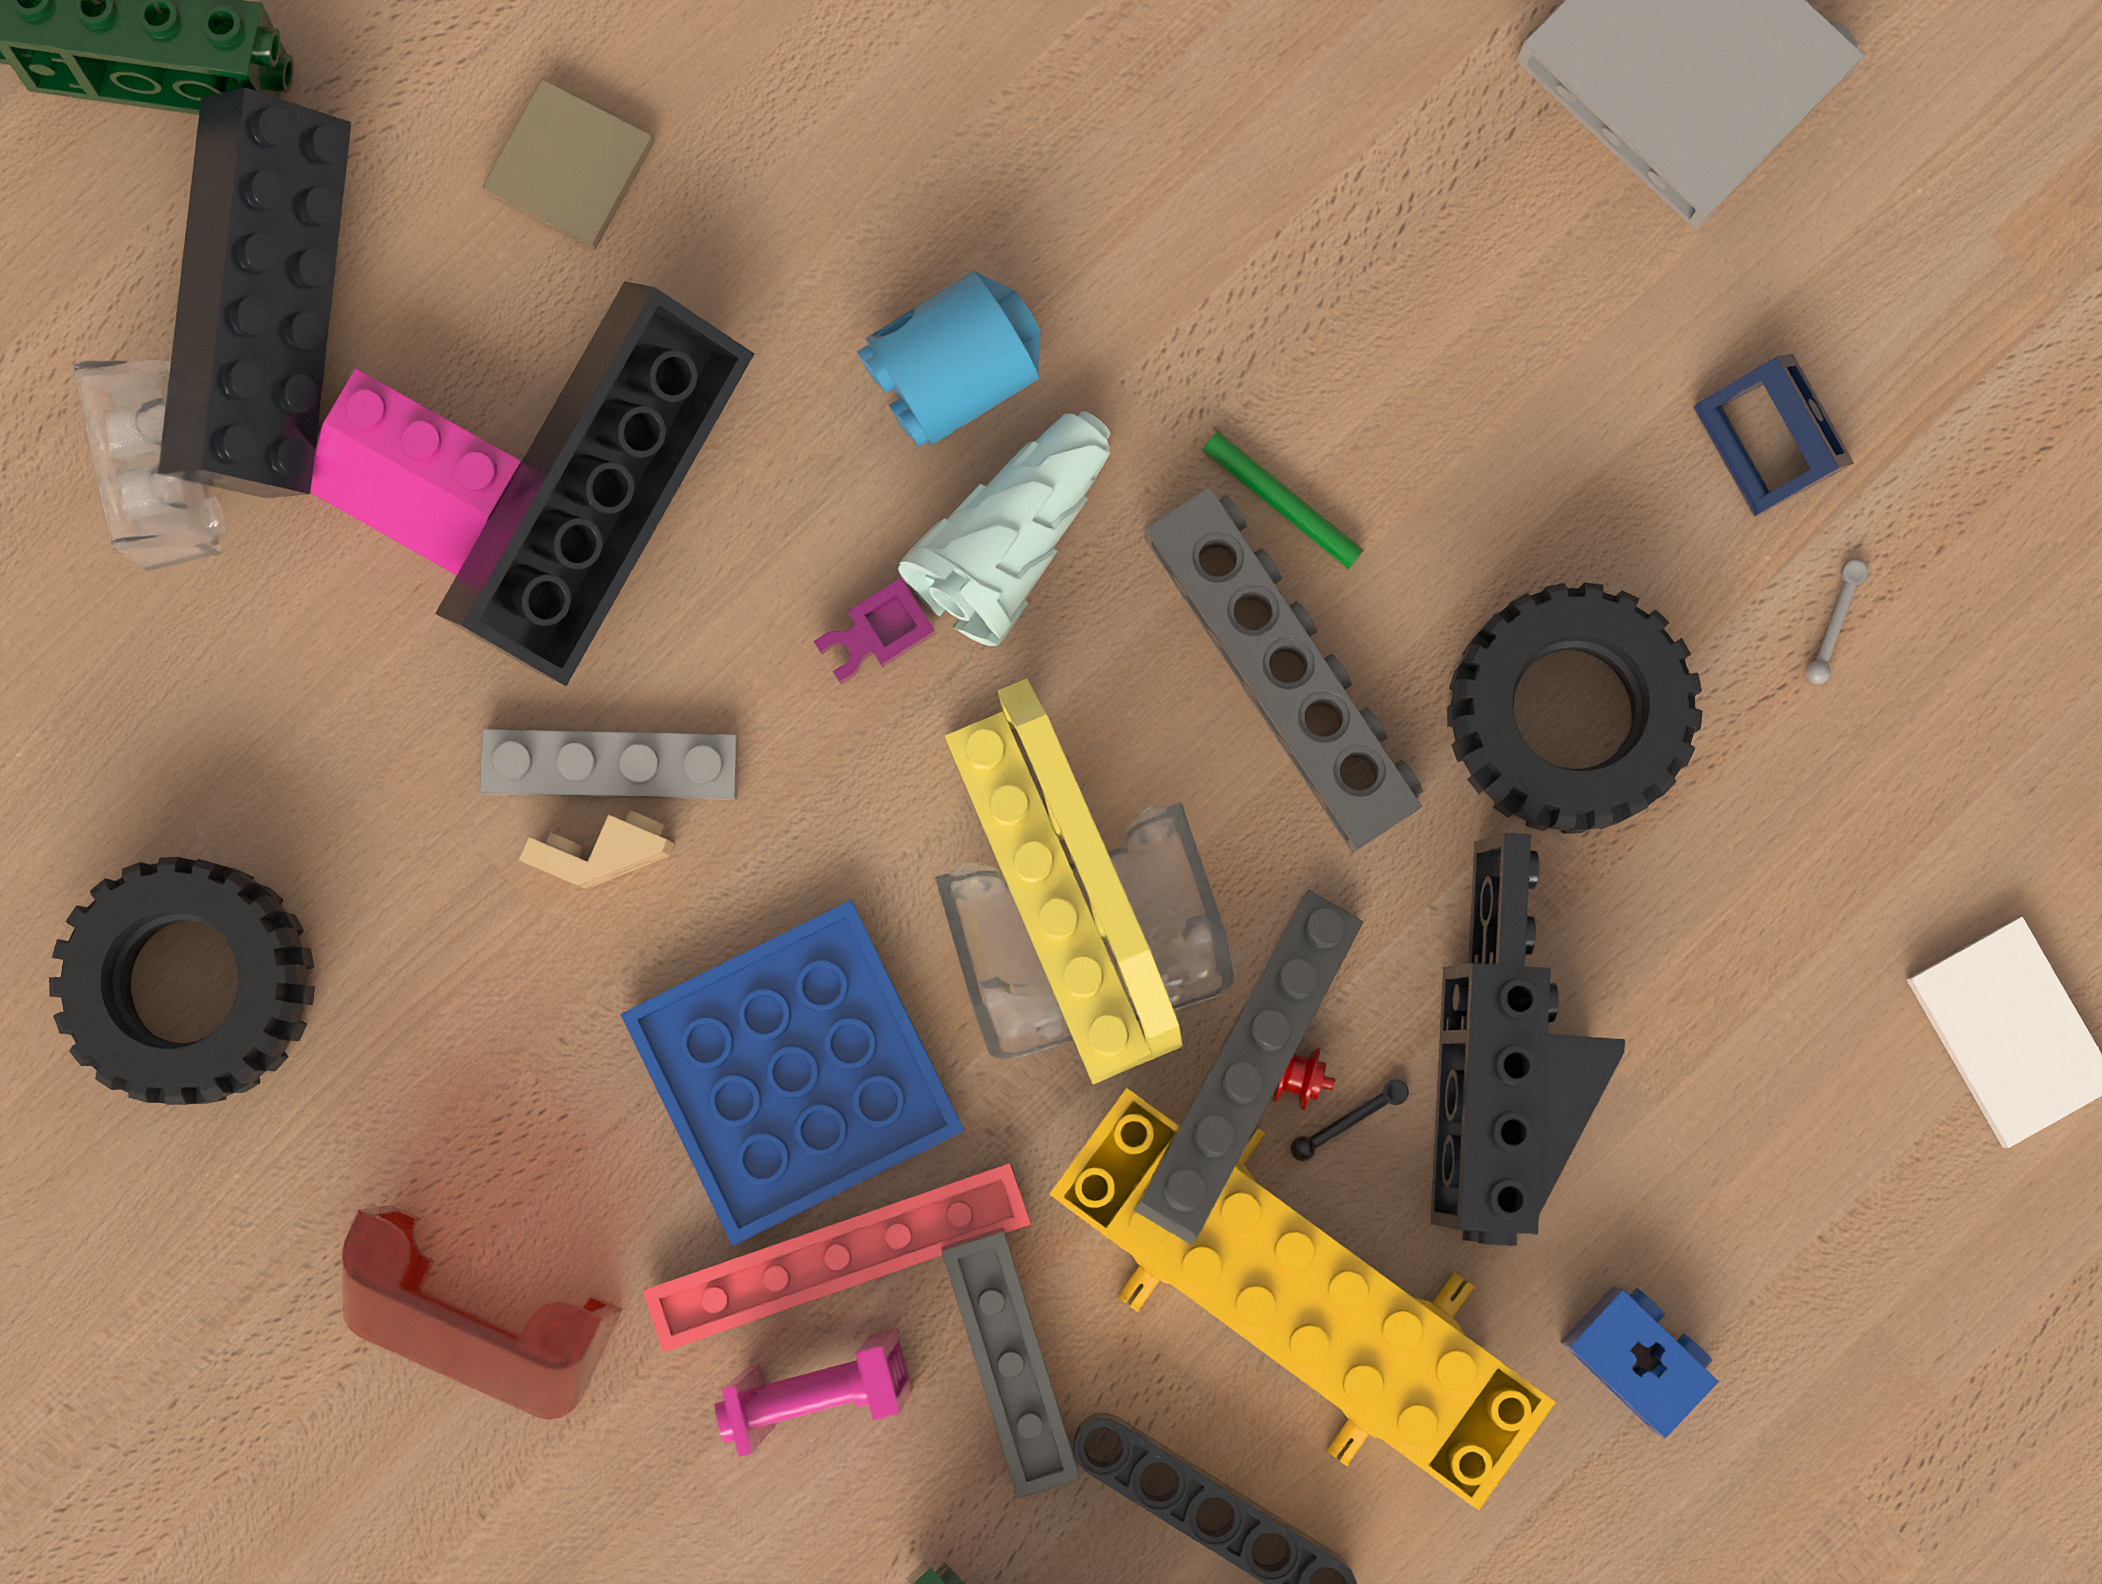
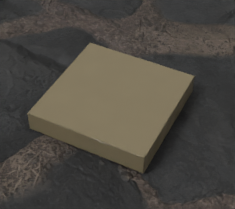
M541 79L482 188L487 194L596 250L650 151L654 139L652 135Z

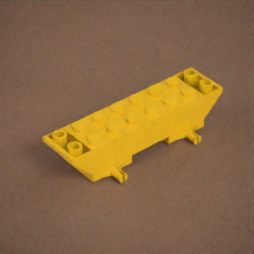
M1126 1088L1049 1193L1050 1196L1132 1255L1137 1264H1139L1137 1270L1116 1296L1124 1303H1127L1142 1283L1143 1286L1129 1304L1131 1308L1139 1312L1160 1281L1173 1285L1344 1412L1348 1421L1330 1446L1325 1449L1333 1457L1336 1458L1338 1456L1340 1462L1349 1466V1462L1369 1435L1382 1439L1479 1511L1556 1402L1469 1339L1457 1321L1453 1319L1476 1287L1467 1280L1460 1286L1464 1278L1453 1271L1452 1276L1432 1303L1425 1299L1413 1297L1256 1183L1247 1167L1244 1166L1262 1139L1267 1136L1259 1128H1256L1251 1135L1199 1236L1192 1244L1187 1243L1133 1211L1179 1125Z

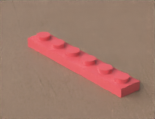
M1011 1163L647 1288L643 1290V1294L662 1351L666 1352L942 1256V1246L1003 1228L1004 1232L1008 1233L1031 1225V1221Z

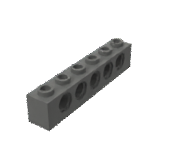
M1208 487L1146 527L1144 539L1351 852L1354 853L1417 812L1422 805L1416 796L1422 793L1423 789L1409 766L1403 760L1394 764L1380 744L1387 739V735L1373 712L1368 707L1359 711L1345 691L1352 686V682L1338 659L1333 654L1323 658L1310 637L1316 634L1317 630L1305 609L1298 601L1288 605L1275 584L1281 581L1282 577L1269 555L1262 548L1253 552L1240 531L1247 528V525L1236 505L1227 495L1218 500L1212 489ZM1211 547L1223 548L1232 555L1235 567L1225 576H1211L1200 566L1199 556L1201 553ZM1247 599L1257 600L1267 608L1269 622L1257 630L1246 629L1235 618V606ZM1280 652H1291L1297 655L1304 666L1303 677L1293 683H1284L1277 680L1269 668L1271 657ZM1317 704L1331 707L1339 719L1338 731L1326 737L1313 734L1306 726L1305 711ZM1351 757H1359L1366 760L1374 772V780L1371 787L1365 790H1354L1348 787L1340 775L1342 762Z

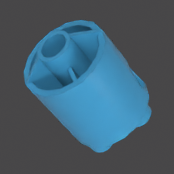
M972 271L892 323L866 337L864 340L867 345L858 350L857 354L874 382L878 383L885 393L893 389L898 399L889 404V407L907 436H911L917 447L926 442L932 446L1039 379L1041 331L1028 307L1015 290Z

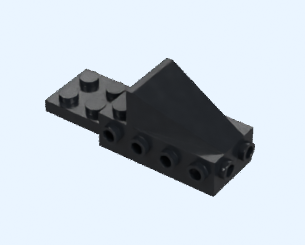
M1502 833L1474 841L1468 964L1443 967L1430 1224L1462 1230V1240L1477 1241L1479 1244L1517 1246L1518 1233L1538 1234L1539 1215L1625 1052V1039L1548 1034V1022H1554L1558 1012V987L1556 983H1550L1551 968L1525 966V955L1532 954L1536 940L1535 919L1533 916H1527L1528 889H1535L1539 875L1537 851L1530 850L1531 834Z

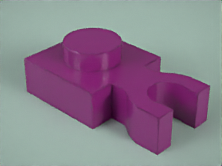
M900 577L847 611L855 624L854 627L845 631L827 632L814 640V643L821 654L837 645L844 646L849 650L850 657L848 662L833 671L839 683L843 684L858 673L862 663L870 655L874 654L880 665L884 667L936 633Z

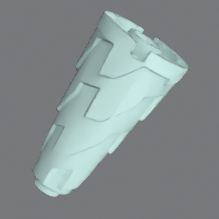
M1082 411L1078 416L1065 413L1036 441L1025 444L987 486L980 484L947 519L944 518L937 522L899 562L901 564L898 567L899 573L911 591L938 617L946 610L959 620L954 624L953 628L981 644L998 646L1029 604L1026 600L1027 596L1058 552L1054 546L1088 501L1085 495L1110 455V446L1107 440L1111 434L1106 425L1097 417L1085 411Z

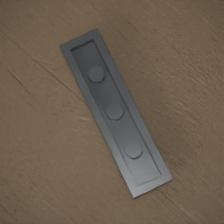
M996 1229L942 1246L943 1258L1017 1497L1021 1498L1080 1479L1004 1229Z

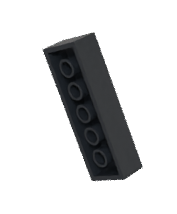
M245 87L201 98L160 451L159 475L262 498L309 495L311 493L351 131L350 121Z
M624 281L435 614L536 673L567 686L755 353L656 287Z

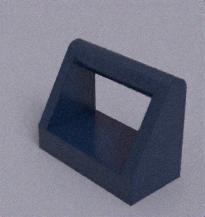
M1793 354L1773 358L1693 406L1754 517L1854 464ZM1762 385L1766 388L1810 467L1809 471L1772 492H1769L1723 409L1724 405Z

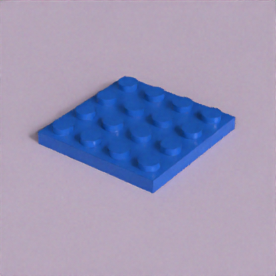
M852 900L620 1014L732 1246L965 1131Z

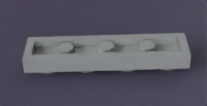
M482 729L480 793L484 795L737 800L739 737L729 734Z

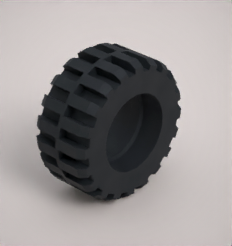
M1586 582L1579 588H1567L1565 583L1546 586L1539 593L1531 596L1529 593H1526L1511 601L1506 608L1495 614L1482 627L1463 652V658L1453 673L1449 687L1452 690L1451 704L1447 707V726L1453 727L1455 742L1451 746L1457 762L1463 761L1471 774L1467 779L1478 794L1484 791L1496 802L1493 808L1509 818L1515 815L1525 820L1527 827L1541 831L1549 828L1562 830V834L1583 833L1597 828L1601 830L1618 824L1648 808L1652 802L1664 796L1677 782L1675 777L1680 769L1688 766L1695 751V747L1691 745L1693 734L1701 730L1703 710L1696 709L1695 696L1702 692L1699 674L1689 673L1685 659L1691 653L1684 640L1680 638L1674 642L1665 631L1664 627L1670 622L1656 609L1652 613L1647 614L1638 608V597L1623 590L1616 596L1604 592L1602 584ZM1563 650H1577L1590 654L1606 663L1618 675L1626 688L1632 711L1631 727L1619 750L1603 763L1582 769H1570L1553 765L1541 758L1529 747L1517 727L1514 717V696L1518 683L1525 671L1535 661L1550 653Z
M162 857L155 864L138 862L122 868V878L116 881L105 878L90 890L91 896L95 900L88 907L75 906L66 920L70 926L74 927L69 941L57 939L52 958L63 960L61 977H49V997L61 998L63 1011L53 1015L59 1034L72 1036L76 1044L70 1048L69 1052L80 1066H92L97 1071L95 1080L110 1090H123L128 1093L129 1098L146 1103H164L167 1105L209 1104L226 1100L227 1096L233 1093H245L261 1084V1075L266 1071H277L289 1058L286 1052H284L290 1041H300L307 1026V1023L300 1020L304 1004L313 1005L315 986L307 985L306 969L314 968L311 949L304 948L301 945L299 935L304 932V929L295 914L287 913L281 906L283 899L270 887L260 885L254 881L253 876L231 867L201 859L190 860L182 857ZM181 921L199 922L222 934L231 947L238 970L236 997L225 1020L209 1036L188 1043L170 1042L153 1035L139 1018L131 993L133 967L145 943L163 927Z

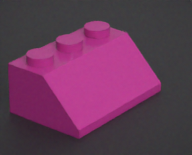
M355 368L323 422L315 451L311 494L457 576L521 461Z

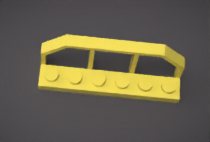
M1024 679L997 691L1002 712L947 734L945 739L1092 1085L1183 1047L1179 1024L1149 946L1043 706L1028 679ZM1016 728L1043 789L1049 816L1011 731ZM1060 840H1065L1087 890L1094 920L1059 842ZM1109 941L1142 1023L1145 1038L1105 948L1104 943Z

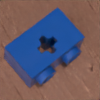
M1613 1286L1566 1335L1561 1343L1654 1433L1666 1439L1719 1382L1705 1369L1713 1360L1685 1333L1675 1340L1658 1323L1665 1316V1313L1641 1290L1635 1288L1628 1295L1623 1289ZM1636 1343L1648 1348L1655 1345L1649 1355L1656 1364L1650 1371L1639 1366L1632 1370L1637 1358L1630 1350Z

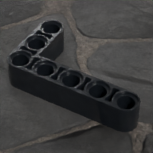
M1095 1413L1085 1418L1078 1426L1074 1436L1075 1456L1079 1465L1088 1474L1262 1583L1308 1584L1310 1577L1315 1571L1321 1568H1333L1342 1574L1343 1584H1357L1351 1568L1339 1554L1120 1417L1110 1413ZM1098 1428L1114 1430L1122 1440L1119 1454L1109 1461L1100 1462L1092 1459L1085 1450L1084 1443L1087 1436ZM1153 1463L1170 1465L1177 1473L1175 1487L1163 1496H1154L1147 1493L1140 1484L1142 1472ZM1209 1498L1224 1499L1232 1506L1230 1521L1219 1530L1205 1529L1196 1520L1198 1507ZM1273 1532L1282 1535L1287 1540V1551L1279 1562L1273 1565H1264L1252 1557V1547L1259 1536Z

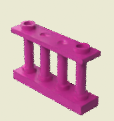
M892 1328L871 1334L856 1352V1360L766 1385L760 1364L747 1367L721 1389L724 1401L717 1402L714 1406L723 1442L735 1441L738 1457L753 1453L776 1427V1422L851 1402H856L858 1408L869 1405L873 1421L900 1414L912 1392V1386L897 1328Z

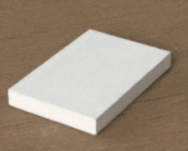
M2023 917L2015 918L1906 979L2003 1148L2012 1147L2102 1096V1053Z

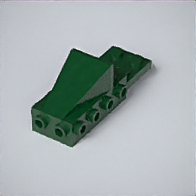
M0 0V64L11 65L29 92L199 115L202 97L245 87L280 99L281 92L288 93L292 85L293 58L286 53L280 40L279 30L273 27L263 4L259 2L245 0Z

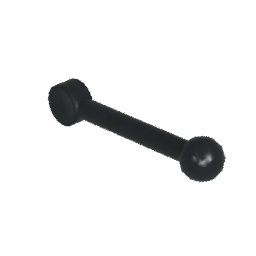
M1390 1080L1384 1084L1381 1094L1310 1137H1296L1290 1145L1292 1156L1299 1161L1310 1160L1315 1154V1148L1388 1104L1399 1105L1404 1103L1409 1095L1407 1085L1401 1080Z

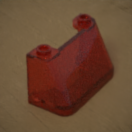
M392 1205L358 1210L342 1249L343 1319L350 1331L362 1339L535 1417L548 1420L561 1418L578 1406L584 1397L623 1309L595 1296L590 1297L583 1308L565 1302L549 1303L533 1313L521 1335L422 1290L435 1260L422 1254L416 1244L414 1228L419 1217Z

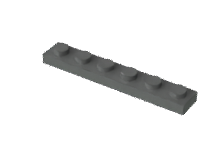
M1308 889L1297 905L1133 1211L1189 1244H1192L1197 1239L1363 924L1362 920Z

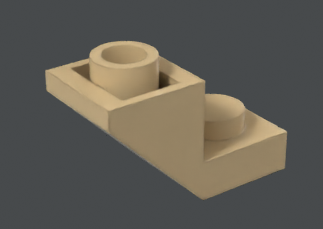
M629 810L625 821L608 814L588 862L581 859L586 847L551 832L546 843L528 837L518 861L584 889H589L670 856L675 844L660 836L665 825Z

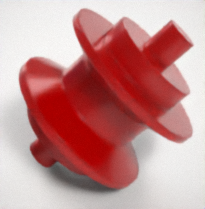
M1316 1047L1308 1058L1294 1053L1274 1091L1273 1102H1277L1285 1092L1298 1095L1300 1109L1304 1110L1309 1098L1317 1100L1321 1088L1333 1091L1335 1078L1324 1076L1326 1062L1319 1061V1047Z

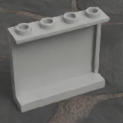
M1565 0L1523 43L1516 62L1697 231L1715 213L1720 204L1842 80H1845L1852 73L1865 55L1857 49L1858 44L1853 34L1839 22H1828L1811 6V0Z

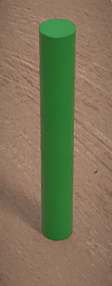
M1219 431L1203 447L1202 451L1348 570L1363 553L1364 550Z

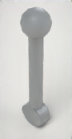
M1850 561L1841 570L1840 575L1844 582L1842 591L1815 661H1812L1806 667V677L1813 684H1824L1830 678L1831 670L1828 663L1855 589L1868 578V568L1861 561Z

